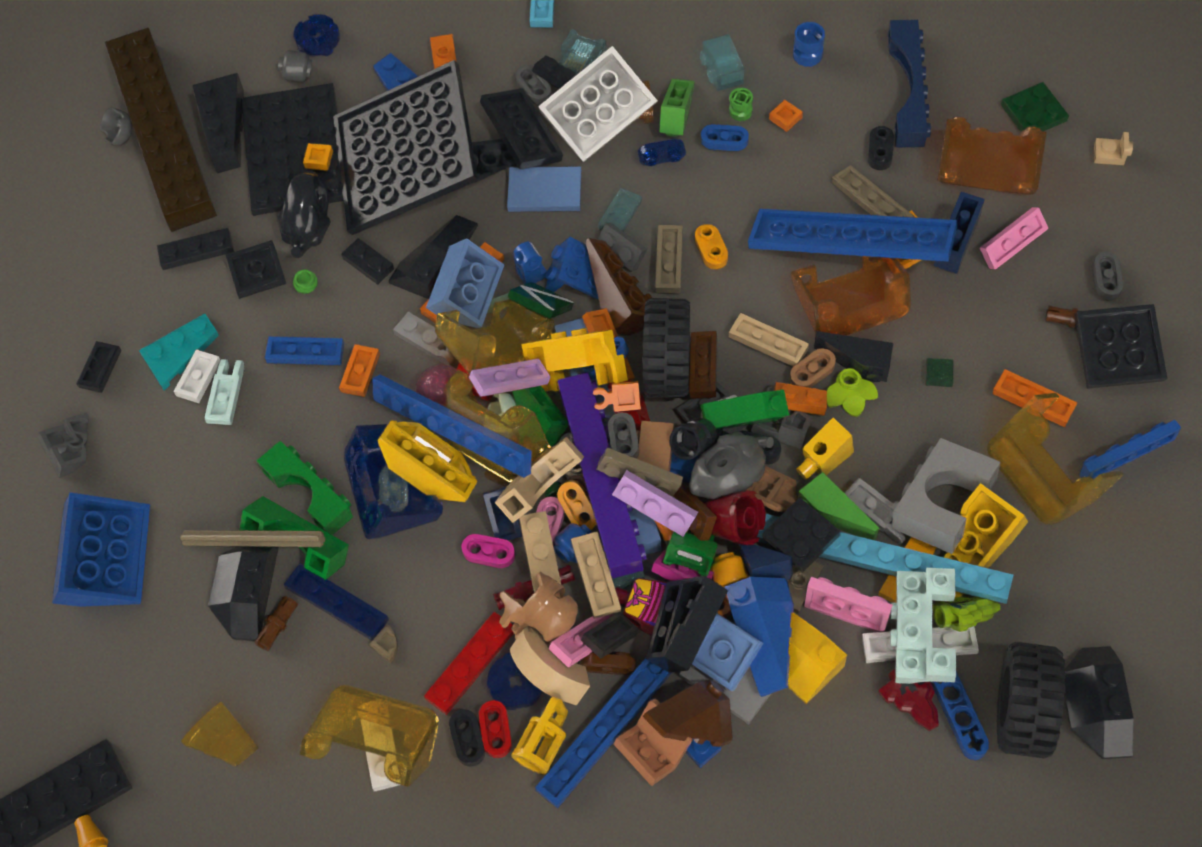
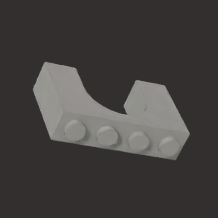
M940 438L935 447L931 446L929 448L925 463L918 465L913 482H908L905 485L902 499L900 502L895 501L891 508L890 516L893 517V529L952 554L964 535L966 518L937 506L928 498L926 493L932 488L944 484L957 485L974 492L981 483L991 490L998 479L1000 461Z

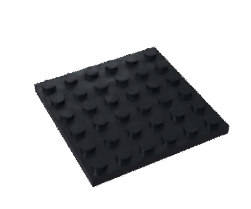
M455 60L333 116L346 227L351 235L478 181L460 67Z

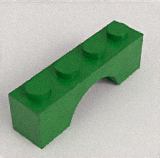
M279 441L256 460L262 473L278 488L287 485H301L311 490L312 501L307 511L312 521L322 530L334 535L353 518L350 510L352 506L350 501L343 494L338 496L333 491V485L325 477L320 479L316 475L317 471L308 461L303 463L299 459L301 457L292 445L287 447Z
M260 497L243 509L239 530L322 531L325 537L322 547H298L306 557L304 568L327 580L345 565L349 544L266 497Z

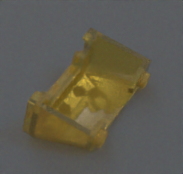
M458 369L448 380L446 385V408L531 450V463L548 448L551 449L535 412L519 405L509 408L502 416H499L476 401L471 391L473 384L469 379V375ZM446 438L448 444L464 456L504 480L512 482L518 476Z
M341 685L330 693L304 735L299 755L311 759H321L329 753L332 742L384 756V773L386 777L396 784L409 787L431 764L439 719L437 714L429 708L353 686Z

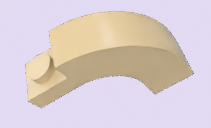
M565 437L551 449L548 448L531 463L530 475L525 478L518 475L501 493L495 504L514 523L531 510L538 498L556 480L580 463L584 456Z
M528 625L518 635H515L516 641L510 648V653L516 666L541 691L552 697L559 698L563 702L577 706L590 687L586 667L575 663L568 668L549 650L542 634L536 628Z

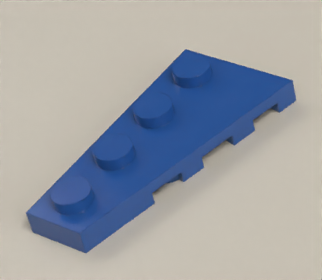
M392 53L373 65L375 73L387 91L418 77Z

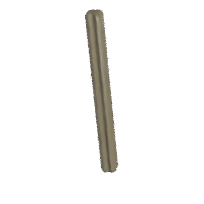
M185 530L180 536V540H182V545L322 547L325 537L322 531Z

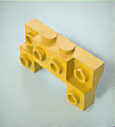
M582 328L572 330L569 336H567L566 331L552 333L551 339L521 344L524 358L527 361L539 359L551 378L548 384L541 385L545 392L559 390L558 380L565 378L563 370L591 365L595 367L598 385L613 382L620 383L628 380L624 355H617L613 330L587 333V329Z

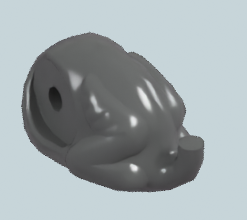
M740 431L719 436L717 442L700 454L695 462L689 484L691 494L714 500L722 495L741 492L750 488L764 474L766 456L763 448H772L774 444L773 438L766 436L754 438L753 436L744 435Z

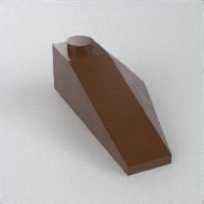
M588 238L585 242L601 309L607 308L617 334L632 335L644 330L645 302L652 298L649 293L646 295L642 293L637 287L639 281L635 276L631 277L622 269L624 263L606 241Z
M710 679L697 682L650 709L642 716L663 738L685 741L690 737L697 744H703L708 740L714 747L727 745L733 740L730 699L724 694L723 687Z

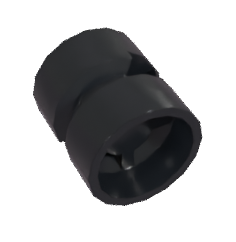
M705 418L693 419L672 431L669 439L671 450L680 459H693L717 442V431L709 420Z

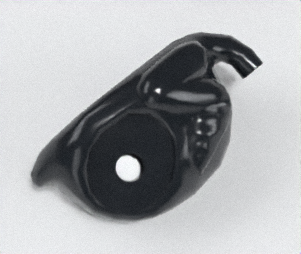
M313 171L297 173L288 186L283 208L277 215L282 241L292 246L291 254L294 258H301L309 248L320 245L331 223L330 218L327 217L329 206L328 188L325 182Z

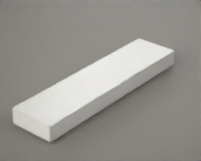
M932 627V648L956 649V655L977 654L979 649L975 627H970L962 632L953 630L950 627ZM891 631L862 634L866 663L896 661V646H890Z

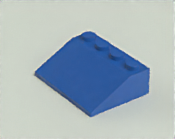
M69 492L63 507L52 603L78 607L141 603L150 504Z

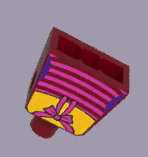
M637 578L631 591L616 587L615 590L619 603L625 607L623 615L637 626L639 630L652 636L667 582Z

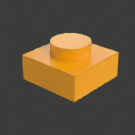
M308 143L303 161L304 167L306 169L328 170L333 154L332 146Z

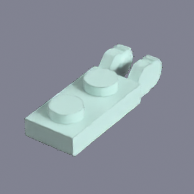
M221 359L217 374L214 375L205 413L206 423L232 425L244 372V361L236 360L232 375H228L229 362L227 359Z

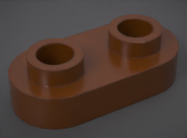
M592 652L582 658L579 665L585 666L586 671L589 673L631 675L635 671L636 660L627 652H615L614 655L607 654L603 658L598 657Z

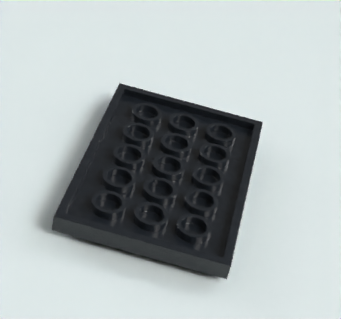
M329 83L241 98L250 203L253 216L280 212L283 208L290 182L297 173L313 171L325 182L329 192V203L343 201L333 118L334 115L338 114L334 84ZM308 143L332 146L333 154L328 170L306 169L304 167L303 161Z

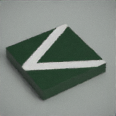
M533 282L510 289L507 297L548 319L571 311L574 305L573 301Z

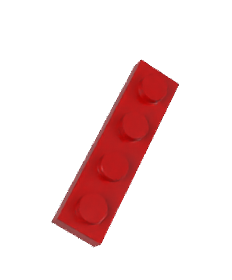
M495 611L424 695L426 701L446 716L514 634L511 629L513 624L509 623L506 628L502 627L499 622L502 616Z

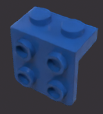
M569 237L560 245H556L552 251L551 258H553V262L546 272L545 278L548 280L545 288L555 292L566 284L598 299L587 246Z

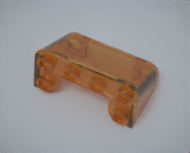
M963 117L947 119L937 178L939 182L1023 195H1032L1037 192L1047 132L1041 131L1037 127H1027L1026 130L1020 132L1019 136H1016L1009 131L994 133L981 127L972 130L970 129L971 124Z
M861 256V270L821 283L817 282L815 265L792 271L793 288L815 334L816 331L847 336L904 317L911 307L910 275L898 259L879 257L877 260L870 262L868 261L870 256ZM807 274L810 275L809 281L804 284L801 277Z

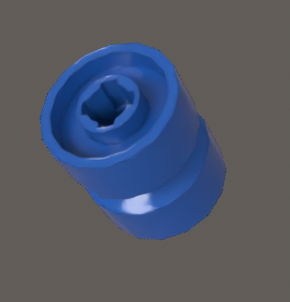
M804 22L797 26L794 35L793 58L799 65L811 67L821 62L825 40V31L821 25L815 22Z

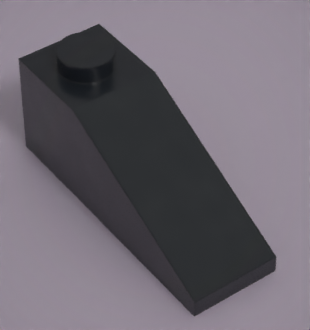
M816 331L814 349L830 350L835 355L836 363L846 369L856 370L863 379H868L871 382H887L893 343Z

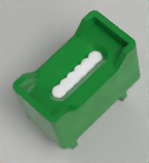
M689 529L683 537L673 531L663 562L668 565L678 564L696 570L701 576L707 577L718 544L713 542V535L710 536L709 540L700 541Z

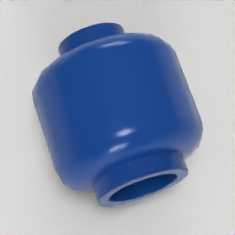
M575 523L567 525L555 536L554 551L565 563H577L571 539L590 534L592 531L584 524L582 526Z

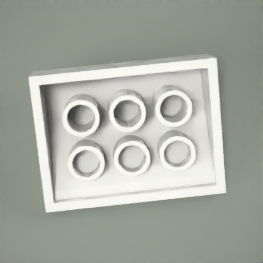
M611 46L538 107L555 131L578 157L585 162L658 101L614 47Z

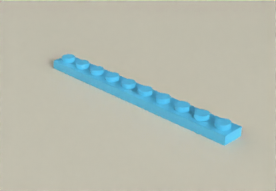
M766 514L764 530H759L757 537H760L758 542L769 544L763 539L762 533L779 517ZM840 532V537L819 556L897 576V571L926 572V568L955 569V591L1007 604L1013 580V574Z

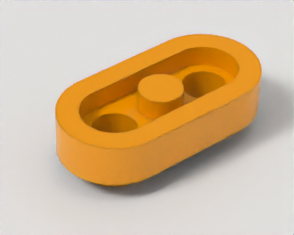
M710 224L699 226L695 231V243L704 264L714 270L723 268L728 262V251L719 230Z
M575 480L564 482L558 489L557 497L570 522L579 526L584 524L592 530L596 525V521L585 488ZM568 490H575L577 496L574 498L570 497L568 495ZM581 513H588L590 520H583Z

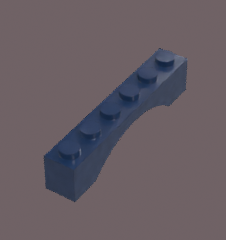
M890 20L889 54L904 69L911 90L908 100L896 115L894 127L896 148L925 147L926 138L931 136V123H927L926 118H929V104H925V99L928 97V85L923 84V80H926V66H922V62L925 59V49L920 47V44L923 43V29H919L918 20Z

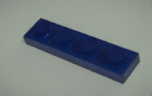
M301 563L284 583L286 589L370 640H373L389 620L388 616L328 579L325 580L307 570Z

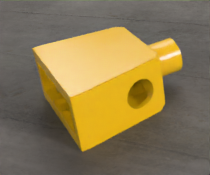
M832 418L803 447L805 460L796 467L797 472L805 480L815 472L819 475L823 472L827 476L854 453L852 435L836 419Z

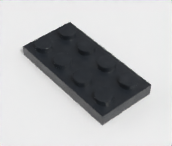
M523 88L481 95L480 103L519 169L562 161L564 154Z

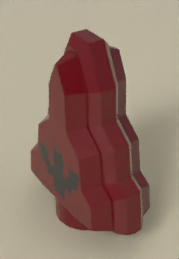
M896 668L888 674L890 682L878 690L886 703H893L900 712L910 713L914 721L928 731L939 726L938 710L932 701L935 691L931 682L895 683Z

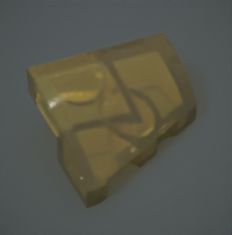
M221 701L206 713L181 740L186 747H192L204 752L205 755L222 759L225 763L235 767L259 749Z

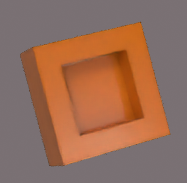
M787 100L781 102L769 113V120L786 132L803 118V112Z

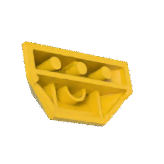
M391 420L377 440L388 468L431 499L465 502L477 483L462 453L420 423Z

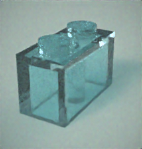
M730 35L703 41L700 60L703 66H707L708 79L710 83L714 82L717 91L744 84V67Z

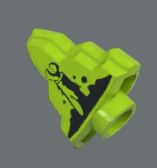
M980 597L954 598V601H936L933 604L934 619L940 628L950 627L953 630L962 632L976 626L979 622L992 619L994 614L1000 611V604L996 601Z

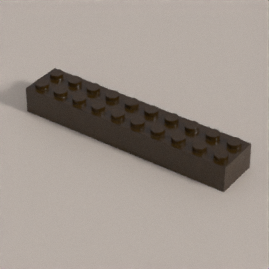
M149 27L106 41L105 45L163 216L171 232L216 217L214 205Z

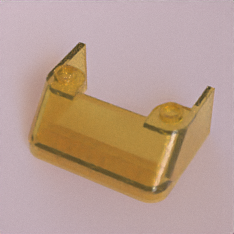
M1057 393L1034 395L989 441L987 447L990 458L1000 461V471L1039 520L1047 525L1060 523L1092 504L1124 475L1120 470L1099 474L1095 479L1092 477H1082L1072 483L1041 445L1050 434V425L1042 414L1059 398Z

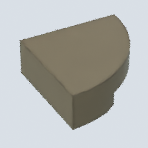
M387 624L370 642L369 646L389 663H392L397 654L398 642L393 629Z

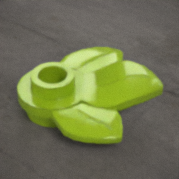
M851 368L841 371L837 375L836 383L829 386L827 390L828 407L832 408L842 405L843 409L854 417H858L864 411L865 400H875L878 398L876 386L871 381L862 379L861 375ZM850 380L853 384H846L845 381Z

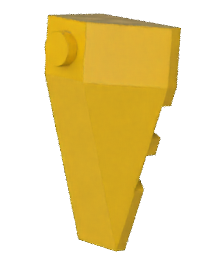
M980 483L963 504L960 516L966 518L964 535L952 554L947 552L944 558L989 568L1014 541L1028 521L1024 514ZM955 591V598L962 597L965 593Z
M793 612L791 613L790 622L792 636L789 637L788 654L790 655L788 688L807 704L845 667L847 654L826 635Z

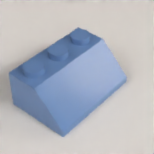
M467 238L449 246L426 308L445 321L481 328L504 264Z

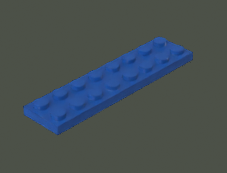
M759 209L748 239L749 249L949 262L957 230V220Z

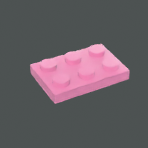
M811 577L807 587L804 607L874 632H885L893 604L878 596L869 597L860 594L857 589L852 587L843 588L834 585L832 581L826 578L816 579Z

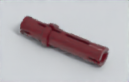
M569 564L558 569L561 585L575 581ZM532 580L524 583L519 581L515 583L514 587L504 590L514 599H522L524 602L534 594ZM501 592L493 594L498 610L505 608L500 598Z

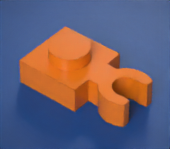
M638 381L612 383V391H607L604 388L593 390V395L601 394L605 398L602 403H595V409H604L609 404H613L614 412L641 409Z

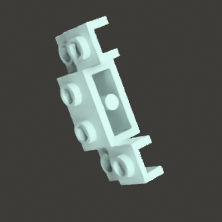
M926 568V572L897 571L896 603L891 602L893 604L891 619L896 620V629H891L890 646H896L895 683L955 682L956 649L932 648V601H954L955 569Z

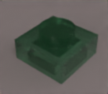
M927 358L926 386L952 387L953 360Z

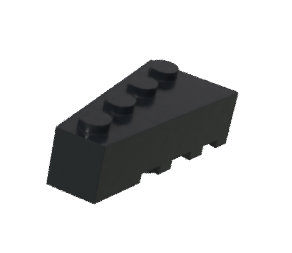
M238 73L192 85L210 156L217 173L241 167V120L243 114L241 98L244 97V89Z

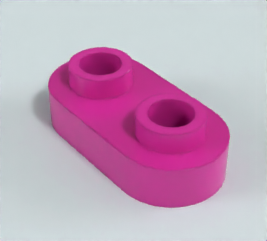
M471 534L462 542L463 555L469 562L496 568H506L515 560L514 547L508 540ZM474 548L481 549L478 553H472ZM500 553L506 554V557L503 559H500L497 556Z

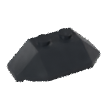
M234 547L219 555L208 607L234 640L255 641L262 631L279 547Z
M1111 646L1082 648L1065 668L1064 697L1070 730L1086 745L1097 752L1096 754L1101 759L1132 758L1134 718L1123 664Z

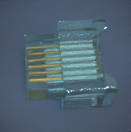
M571 29L561 46L562 57L559 63L579 74L607 51L606 40H592L578 35L576 30Z

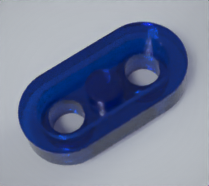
M671 139L645 144L638 149L637 154L642 165L655 166L661 163L680 161L686 155V149L682 140Z

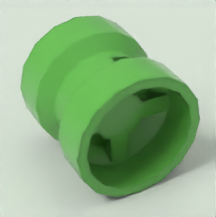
M747 88L734 89L729 96V115L734 120L745 121L751 117L753 112V94Z

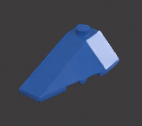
M748 577L725 586L728 590L727 597L735 624L763 642L762 647L750 665L759 695L763 697L788 688L790 664L788 649L789 637L792 636L790 622L794 603L786 578Z

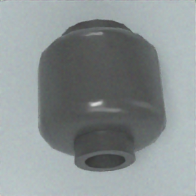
M288 50L285 52L284 57H279L278 71H282L283 79L303 83L306 78H310L312 60L309 59L307 53Z

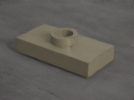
M814 561L803 573L794 565L792 566L793 575L787 582L794 603L793 612L797 614L800 612L805 603L810 578L818 579L824 569L823 565Z

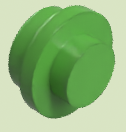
M309 270L298 271L293 279L295 290L303 294L312 292L318 285L316 275Z

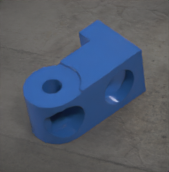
M527 241L518 245L513 252L516 273L524 284L530 282L537 283L545 279L547 270L541 263L542 257L532 242Z

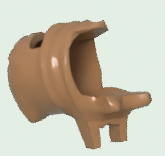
M542 572L536 575L540 586L526 603L522 599H514L505 591L500 593V598L505 605V611L499 622L504 628L509 625L510 621L515 622L511 628L515 635H518L529 625L532 628H536L543 635L545 641L552 642L572 628L578 615L577 602L570 595L564 597L565 588Z

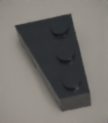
M706 576L667 582L646 660L669 673L689 671L728 590Z

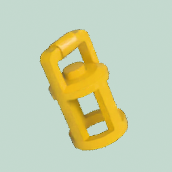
M552 697L541 717L533 716L530 718L527 728L511 754L516 762L539 774L545 775L548 773L552 761L566 738V733L561 727L567 718L568 710L561 699ZM554 712L557 713V716H556L555 719L552 718ZM542 736H544L545 738L541 743L536 755L533 754L540 739L542 738Z

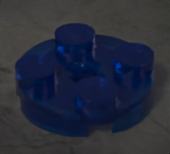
M315 14L308 16L309 20L303 23L301 20L293 32L299 52L312 56L331 55L333 49L340 41L339 28L333 19L327 15ZM317 33L321 34L319 37H313Z
M510 652L497 660L489 670L487 686L493 700L501 702L506 707V710L530 707L541 696L542 691L522 674ZM519 676L522 685H515L511 688L509 679Z

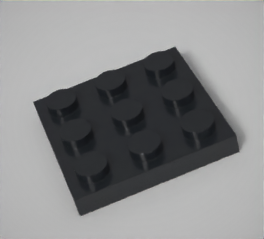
M1154 304L1077 311L1074 314L1087 389L1162 382L1168 379Z

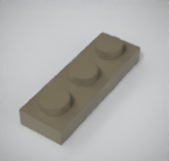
M658 225L656 293H681L683 225Z
M608 447L599 459L596 470L604 472L610 477H617L619 479H622L624 473L628 470L672 497L681 486L683 479L680 475Z

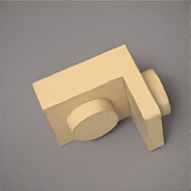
M1123 132L1121 140L1096 138L1094 142V163L1124 165L1127 156H1131L1133 150V142L1129 141V132Z

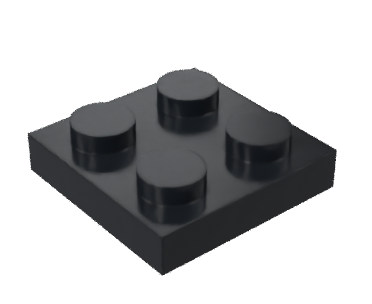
M273 240L225 255L239 299L287 284Z
M799 498L762 533V536L779 553L792 556V564L803 573L840 537V531L802 498Z

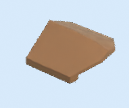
M765 466L762 478L747 489L755 491L757 494L754 495L757 499H762L764 506L777 512H785L797 501L796 480Z

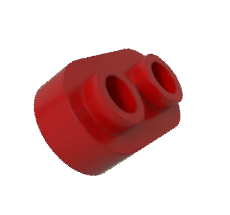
M496 700L487 701L479 710L483 746L489 756L502 758L512 748L508 713L506 707L501 702ZM490 715H499L496 721L489 720ZM494 742H503L500 748L493 747Z

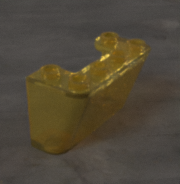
M508 299L494 302L491 326L469 329L458 322L460 311L452 310L437 313L435 333L470 375L472 370L527 361L523 356L521 344L551 339L554 320L548 319ZM507 307L506 315L500 319V312L503 308Z

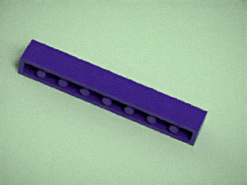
M588 372L559 379V391L574 446L584 456L579 464L611 577L613 579L643 571L642 561L647 560L643 544L638 545L635 537L640 535L636 519L631 520L629 512L633 511L632 506L612 495L621 479L610 477L604 472L596 470L599 459L606 448H610L608 443L610 442L608 426L604 427L602 419L606 418L604 409L598 410L594 406L597 403L595 397L599 396V394L593 395V390L598 388L596 381H590Z

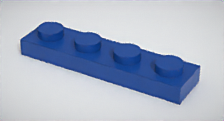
M1173 420L1167 424L1165 422L1157 424L1150 432L1144 435L1138 433L1130 438L1128 443L1121 446L1116 444L1110 447L1105 454L1099 457L1093 455L1083 462L1079 476L1084 484L1174 441L1181 427L1176 420Z

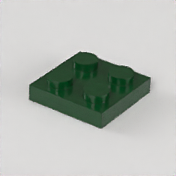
M1044 82L1002 99L1001 102L1003 109L1026 139L1067 122L1069 117L1068 113Z

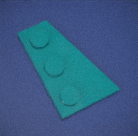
M204 313L140 349L139 352L165 391L170 386L169 382L177 374L181 375L185 371L186 365L190 362L195 351H204L219 334Z

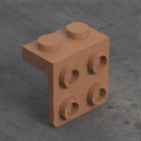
M657 699L649 701L637 725L617 737L614 742L616 748L651 786L676 769L692 742L690 737L685 741L663 738L642 717L647 711L661 704Z

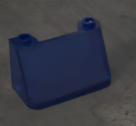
M388 424L356 426L344 450L347 474L363 532L367 539L382 538L437 521L443 512L442 501L436 495L427 496L388 468L377 441Z

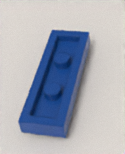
M268 336L265 360L267 363L342 365L345 343L343 338Z

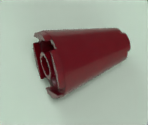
M743 490L718 497L714 500L704 501L703 503L717 516L711 535L742 545H753L758 542L760 537H757L759 530H764L766 518L762 499L756 498L754 494L757 493L755 491Z

